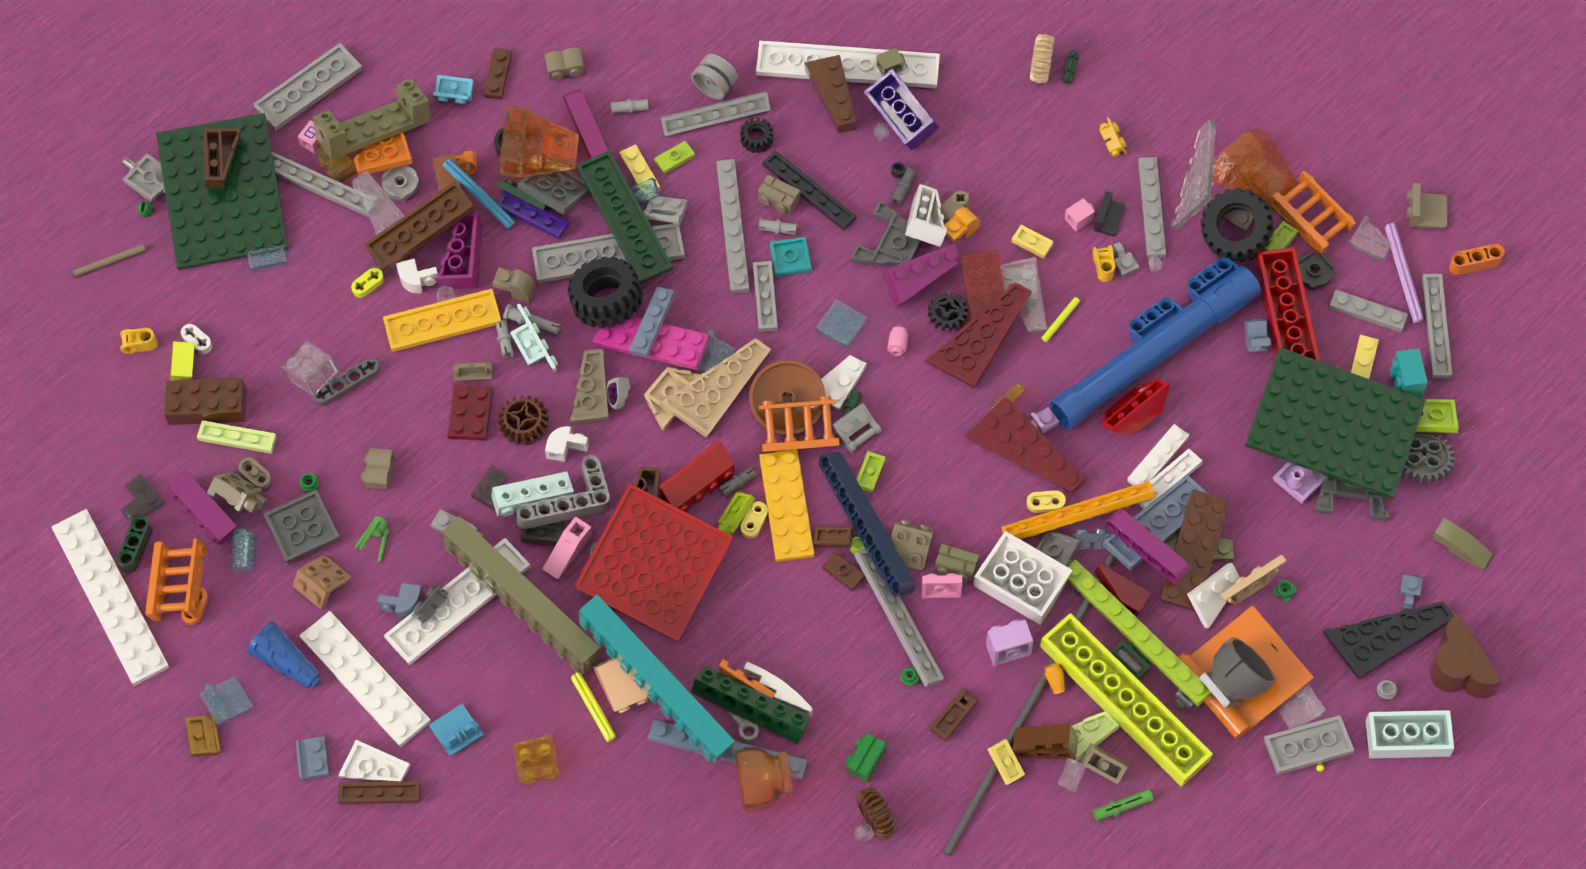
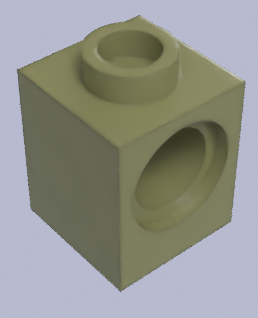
M896 47L876 55V66L882 76L891 69L897 74L904 71L905 58L902 53L898 52Z

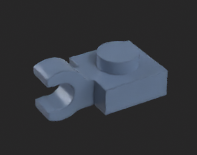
M1403 574L1399 595L1405 596L1404 609L1411 610L1414 598L1419 599L1423 578Z

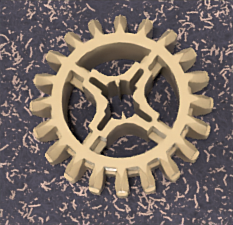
M1038 34L1036 37L1030 72L1031 81L1036 83H1046L1048 81L1055 40L1053 36Z

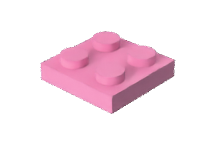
M950 573L946 576H938L937 574L922 576V598H961L962 575Z

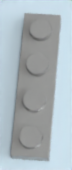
M772 261L753 262L759 332L778 331Z
M1335 290L1329 309L1400 333L1408 315L1407 313L1339 290Z

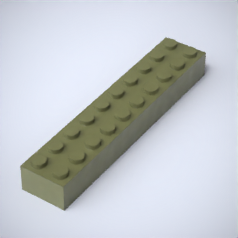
M459 516L443 531L445 550L450 555L455 554L459 558L458 562L464 568L468 567L471 569L472 575L478 581L482 580L492 594L496 593L503 605L506 607L510 606L518 619H524L532 632H538L542 636V641L547 646L552 645L556 649V654L561 659L568 660L570 667L576 673L580 672L584 675L600 660V646L463 518Z

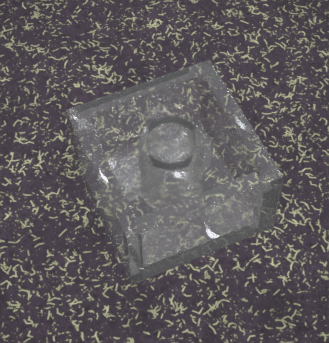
M308 341L281 366L290 382L313 396L339 371L332 356Z

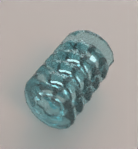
M235 529L232 538V565L230 568L234 572H247L256 567V564L253 563L256 557L253 554H256L257 550L253 547L257 546V542L253 540H256L258 536L247 529Z

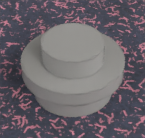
M1381 681L1377 686V694L1384 700H1391L1397 694V687L1392 681Z

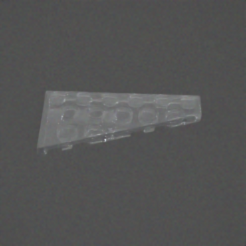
M1209 119L1199 129L1194 145V148L1197 150L1189 162L1192 165L1191 170L1186 172L1180 193L1182 200L1175 210V213L1178 214L1177 219L1173 220L1171 227L1176 230L1192 215L1197 214L1200 208L1212 198L1211 189L1213 185L1212 174L1214 171L1213 161L1215 158L1216 122L1212 119Z

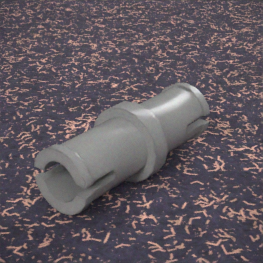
M627 99V101L611 102L612 114L628 112L630 114L632 111L648 110L647 99L632 101Z
M760 218L758 230L772 231L775 234L795 235L797 224L780 222L778 219L772 221Z
M501 320V326L498 321L495 324L498 333L497 342L501 347L502 357L508 359V353L510 358L514 356L511 345L512 336L509 334L507 321Z

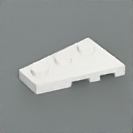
M849 355L821 379L826 396H831V400L836 399V404H830L831 408L840 412L850 395V391L853 390L867 367V363Z
M356 740L338 776L349 779L397 782L404 780L411 765Z

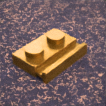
M215 715L186 717L185 726L190 757L220 754L221 750Z

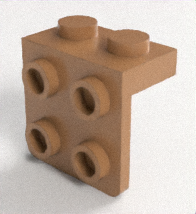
M322 555L298 569L293 587L318 608L322 609L327 604L330 592L349 582L351 576L327 556Z

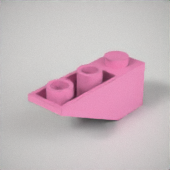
M575 517L564 530L542 570L559 580L593 536L591 526Z

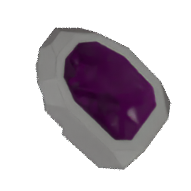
M618 377L608 381L606 387L609 405L616 410L625 406L626 399L629 397V378Z

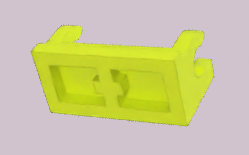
M173 341L171 381L192 379L194 343Z

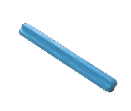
M447 159L443 163V167L506 228L509 229L515 223V220L451 159Z

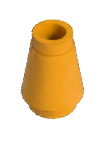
M1060 663L1045 666L1044 674L1054 694L1064 692L1063 667L1060 666Z

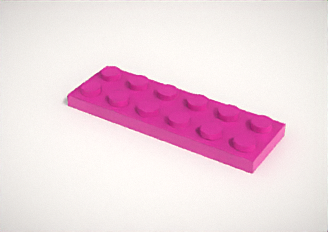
M632 317L629 320L626 319L625 323L621 325L616 324L612 328H609V326L598 328L592 341L593 345L631 354L629 349L642 319ZM663 324L648 359L697 370L710 341L709 334Z

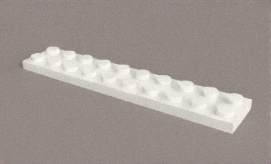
M759 41L756 75L810 79L805 72L804 62L840 55L846 82L874 84L882 77L876 66V55L888 50ZM898 51L905 58L904 71L898 73V75L907 86L937 89L940 54Z
M87 509L52 526L133 686L169 669L168 663Z

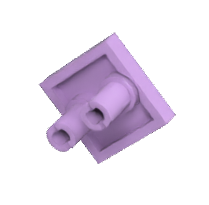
M1287 462L1274 475L1273 480L1303 504L1322 485L1325 475Z

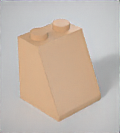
M611 658L593 666V669L612 710L622 713L629 710V705L637 703V705L649 701L647 698L648 692L644 688L640 689L633 680L635 678L630 673L626 674L619 665L621 663L616 658L614 660Z

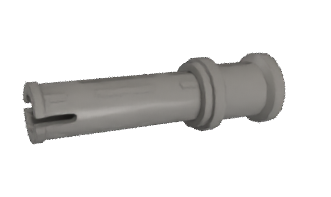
M508 304L503 319L518 322V325L526 324L520 310L512 307V304ZM532 314L528 318L531 324L536 323L538 329L555 335L559 334L560 323L558 324Z

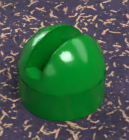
M142 201L138 204L137 210L141 217L152 215L153 208L149 202Z

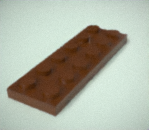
M454 181L369 240L364 246L382 272L385 273L395 266L396 263H399L474 211L475 207L458 183Z
M1195 489L1191 490L1174 552L1189 564L1190 571L1177 583H1172L1165 578L1159 600L1195 611L1187 594L1208 578L1230 503L1229 500Z

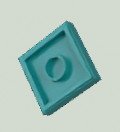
M806 237L769 242L775 277L812 272Z

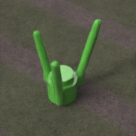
M374 517L372 523H370L354 548L357 549L359 547L363 549L372 535L376 537L383 535L378 562H381L386 538L390 531L387 529L388 522L381 517Z

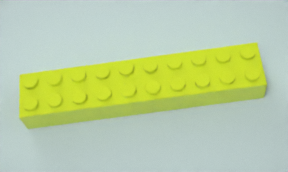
M1071 613L1042 638L1040 647L1056 663H1060L1063 670L1181 787L1210 761L1213 753Z

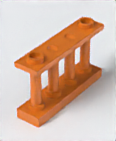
M1304 170L1298 179L1300 184L1285 196L1279 192L1275 193L1269 204L1289 225L1299 230L1298 234L1320 255L1326 252L1329 246V239L1343 228L1351 232L1356 222L1352 215L1346 213L1316 183L1314 177ZM1306 188L1313 196L1298 209H1294L1289 204V201ZM1319 201L1326 209L1311 222H1307L1302 217V214ZM1332 214L1339 222L1324 235H1320L1315 230V227Z
M831 396L820 397V401L786 404H774V401L762 402L759 410H765L767 440H765L766 444H762V452L839 446V438H835L834 434L832 435L830 404H836V399L831 400ZM822 405L825 435H823V439L818 440L813 436L811 406ZM803 406L806 437H804V441H796L793 430L792 407ZM784 408L786 438L785 442L777 443L774 433L773 409Z
M194 538L192 548L171 550L163 542L154 543L145 615L154 622L161 621L162 614L168 611L184 610L192 618H197V613L200 609L199 597L204 556H206V546L200 540ZM191 556L190 566L168 568L170 558ZM189 574L188 584L166 586L168 576ZM187 592L186 602L164 604L166 594Z

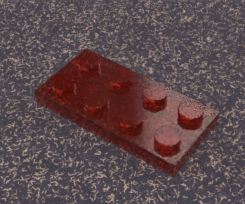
M998 249L960 255L971 320L982 313L983 309L988 305L990 306L1004 292Z

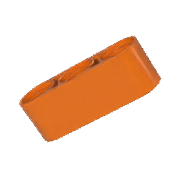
M1491 244L1456 252L1452 255L1449 271L1454 275H1463L1497 267L1504 256V248L1499 244Z

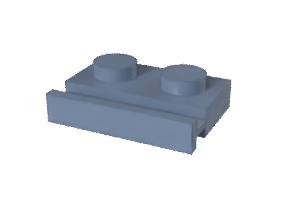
M325 736L304 739V741L297 740L296 750L300 781H303V779L328 777L329 767Z

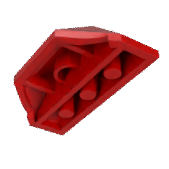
M1155 378L1151 382L1132 389L1105 411L1101 425L1114 433L1135 435L1162 413L1170 388L1169 384Z

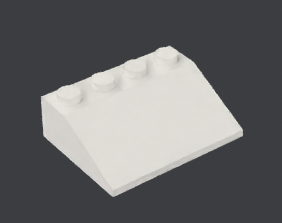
M1005 531L974 576L973 586L1041 625L1061 593L1072 570Z

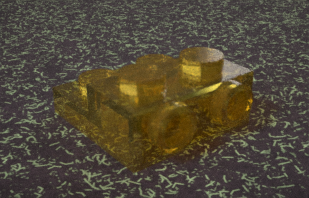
M552 735L512 744L520 784L531 785L536 780H552L557 775H560Z

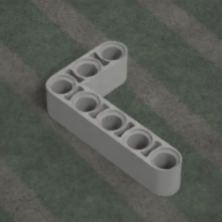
M588 455L583 459L581 472L587 492L522 505L517 510V525L522 529H528L574 519L575 517L580 518L605 512L609 506L610 495L599 459L593 455ZM587 466H593L594 468L589 469ZM596 482V483H598V484H600V485L595 486V485H593V484H591V483ZM602 499V500H604L605 502L600 503V502H598V501H596V500ZM579 503H583V504H585L586 506L581 507V506H579L578 504H579ZM565 507L567 510L562 511L559 508ZM546 511L548 512V514L543 515L540 512ZM527 515L529 518L524 519L521 516Z

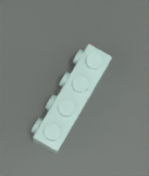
M566 471L493 487L491 497L497 516H510L516 513L522 505L573 495L574 491Z

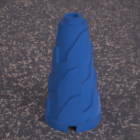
M275 622L267 623L260 629L263 632L260 635L256 634L250 642L247 653L267 666H272L284 676L290 677L298 684L307 688H315L320 683V673L315 666L291 642V639Z

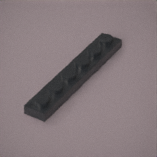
M776 150L763 161V166L781 181L801 190L802 198L843 231L856 220V215Z

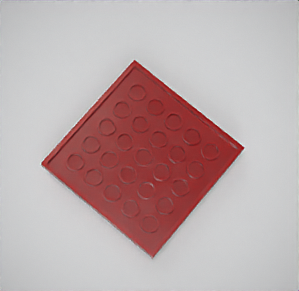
M629 483L574 588L591 597L598 595L608 606L679 642L734 537Z

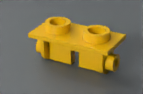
M1107 118L1109 123H1102L1099 131L1104 141L1111 139L1106 143L1110 155L1117 157L1121 151L1127 154L1125 149L1127 144L1124 138L1118 134L1120 129L1117 123Z

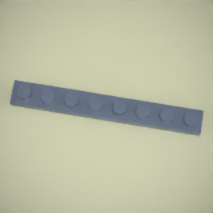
M653 720L648 741L697 754L703 752L699 746L694 747L688 740L689 736L685 732L681 733L675 725ZM737 741L734 742L733 748L720 759L800 781L803 780L808 760Z

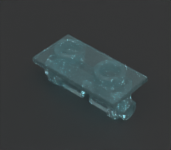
M1076 530V534H1071V536H1076V539L1081 541L1082 545L1079 549H1090V542H1094V549H1106L1103 546V541L1112 535V533H1107V530H1095V534H1088V530Z

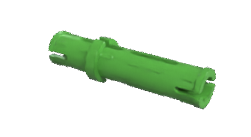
M1146 789L1116 802L1110 801L1108 805L1093 809V816L1097 822L1110 816L1116 817L1121 812L1153 801L1151 791Z

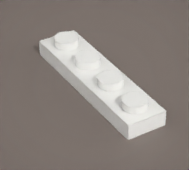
M1174 424L1132 472L1127 482L1134 486L1151 481L1188 440L1189 434Z
M1190 449L1186 450L1150 481L1156 497L1145 502H1139L1138 504L1142 508H1146L1185 475L1189 476L1202 465V460Z

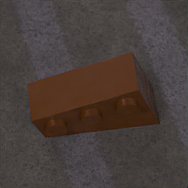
M1071 723L1031 727L1022 726L1015 728L1013 752L1017 758L1076 760L1078 736Z

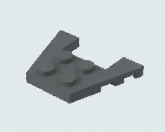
M879 200L873 212V217L888 222L889 225L875 251L857 244L850 257V261L854 263L896 266L912 260L922 240L905 235L908 221L902 219L895 210H891L885 205V202Z
M1328 476L1324 477L1314 513L1331 514L1333 512V496L1369 500L1370 519L1384 521L1389 519L1388 511H1385L1382 496Z

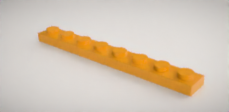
M1150 481L1143 482L1002 526V533L1006 531L1018 539L1036 536L1049 530H1055L1056 528L1090 519L1097 515L1110 513L1113 510L1148 501L1156 497L1155 491Z

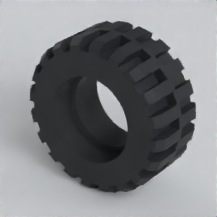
M1235 188L1234 191H1230V189L1224 190L1225 193L1221 195L1220 193L1216 194L1213 201L1209 200L1207 203L1208 207L1202 212L1203 218L1200 225L1203 238L1210 250L1216 253L1219 258H1229L1233 262L1234 260H1239V263L1245 262V259L1248 258L1252 260L1258 252L1264 251L1265 246H1269L1270 238L1273 237L1274 221L1271 210L1266 201H1263L1257 193L1253 194L1252 190L1246 189L1243 191L1241 188ZM1233 210L1248 211L1255 220L1254 231L1249 237L1241 241L1228 240L1220 232L1222 218Z
M605 256L597 260L596 258L592 259L589 263L585 262L581 265L580 269L578 268L574 272V276L572 275L569 280L568 296L575 315L581 322L594 328L595 326H598V328H605L606 326L612 328L616 324L621 325L625 323L626 319L629 320L633 317V313L638 311L643 299L642 288L633 266L623 259L618 260L616 257L607 258ZM604 288H618L608 296L593 297L595 293Z

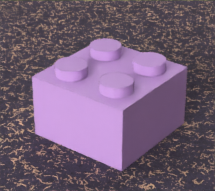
M1014 620L1009 625L1002 627L1000 625L994 626L987 632L986 647L993 666L1024 658L1032 653L1033 638L1026 620Z

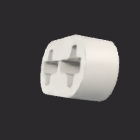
M193 324L183 326L181 329L182 338L185 342L194 343L195 351L200 354H207L211 351L212 343L207 335ZM187 332H193L195 337L193 338L191 335H187ZM198 341H201L203 344L206 343V346H200Z

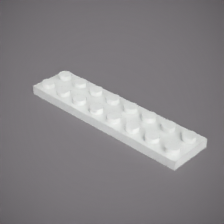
M506 538L494 546L521 574L531 567L527 560ZM467 568L442 588L449 593L447 595L448 598L439 608L434 604L431 605L436 612L428 622L421 623L418 620V615L412 617V614L415 612L413 611L384 635V638L409 665L497 595L496 593L492 594L482 580L478 581L472 575L471 569Z
M330 611L299 635L300 639L400 748L431 723L428 716Z

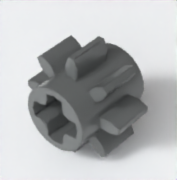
M1180 689L1174 696L1177 699L1175 705L1181 710L1184 708L1191 710L1196 705Z

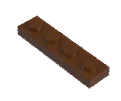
M420 781L339 783L338 803H420Z

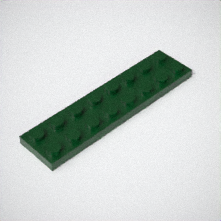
M610 150L577 164L576 167L627 263L631 264L636 271L640 284L672 271L673 265Z

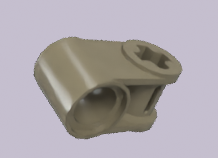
M956 191L946 202L941 204L940 211L944 216L943 221L945 223L954 217L958 209L962 207L969 209V196L965 191Z

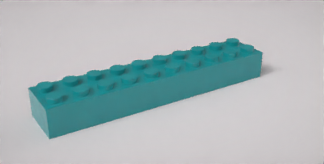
M598 595L593 597L579 610V624L586 631L589 629L594 634L592 636L599 645L603 644L607 648L606 653L613 660L616 658L621 663L619 666L626 674L630 673L635 678L633 680L640 689L644 688L648 692L647 697L654 704L657 702L662 707L660 710L667 718L671 717L676 722L674 723L675 727L681 733L685 732L689 736V742L694 747L699 746L703 751L701 754L708 762L713 761L716 764L733 748L735 742L733 738Z

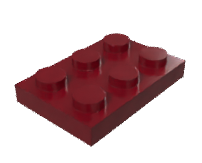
M454 384L448 439L487 441L492 386Z

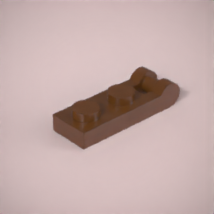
M962 688L931 725L930 731L946 742L970 711L978 704L979 699L975 696L972 697L966 689ZM964 700L965 702H967L966 706H964L960 702Z

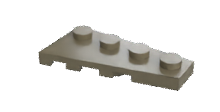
M603 349L584 351L576 398L573 405V414L570 420L571 424L609 420Z

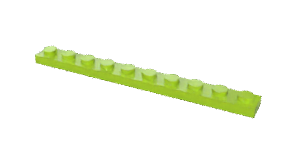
M1076 559L1069 565L1068 568L1072 570V573L1067 581L1197 706L1213 694L1191 669Z

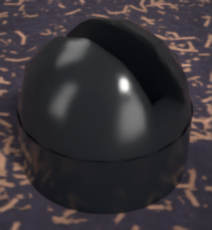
M901 162L893 163L891 166L892 176L895 178L903 177L906 166Z

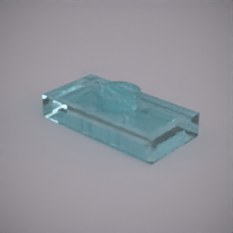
M284 245L247 252L250 271L287 264Z

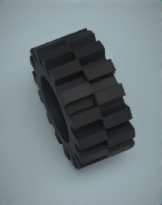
M756 117V121L751 118L750 123L748 120L745 121V125L743 124L740 129L742 146H746L747 151L751 149V153H754L755 150H757V153H761V149L763 152L767 151L766 147L770 148L771 144H773V128L770 126V123H766V119L760 121L759 117ZM760 131L764 136L761 139H752L750 134Z

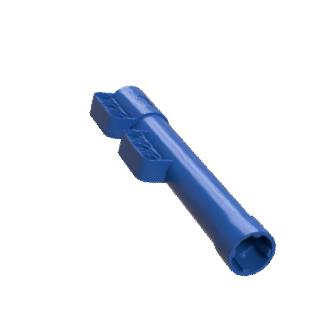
M1222 257L1188 280L1187 292L1188 299L1192 302L1191 304L1181 308L1171 298H1163L1129 322L1130 339L1134 344L1073 387L1065 389L1049 400V408L1059 420V424L1065 429L1071 430L1088 418L1090 413L1207 330L1213 326H1218L1259 297L1262 291L1255 276L1247 268L1239 267L1231 259Z

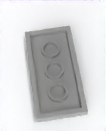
M1340 715L1264 736V742L1277 775L1354 754L1355 751Z

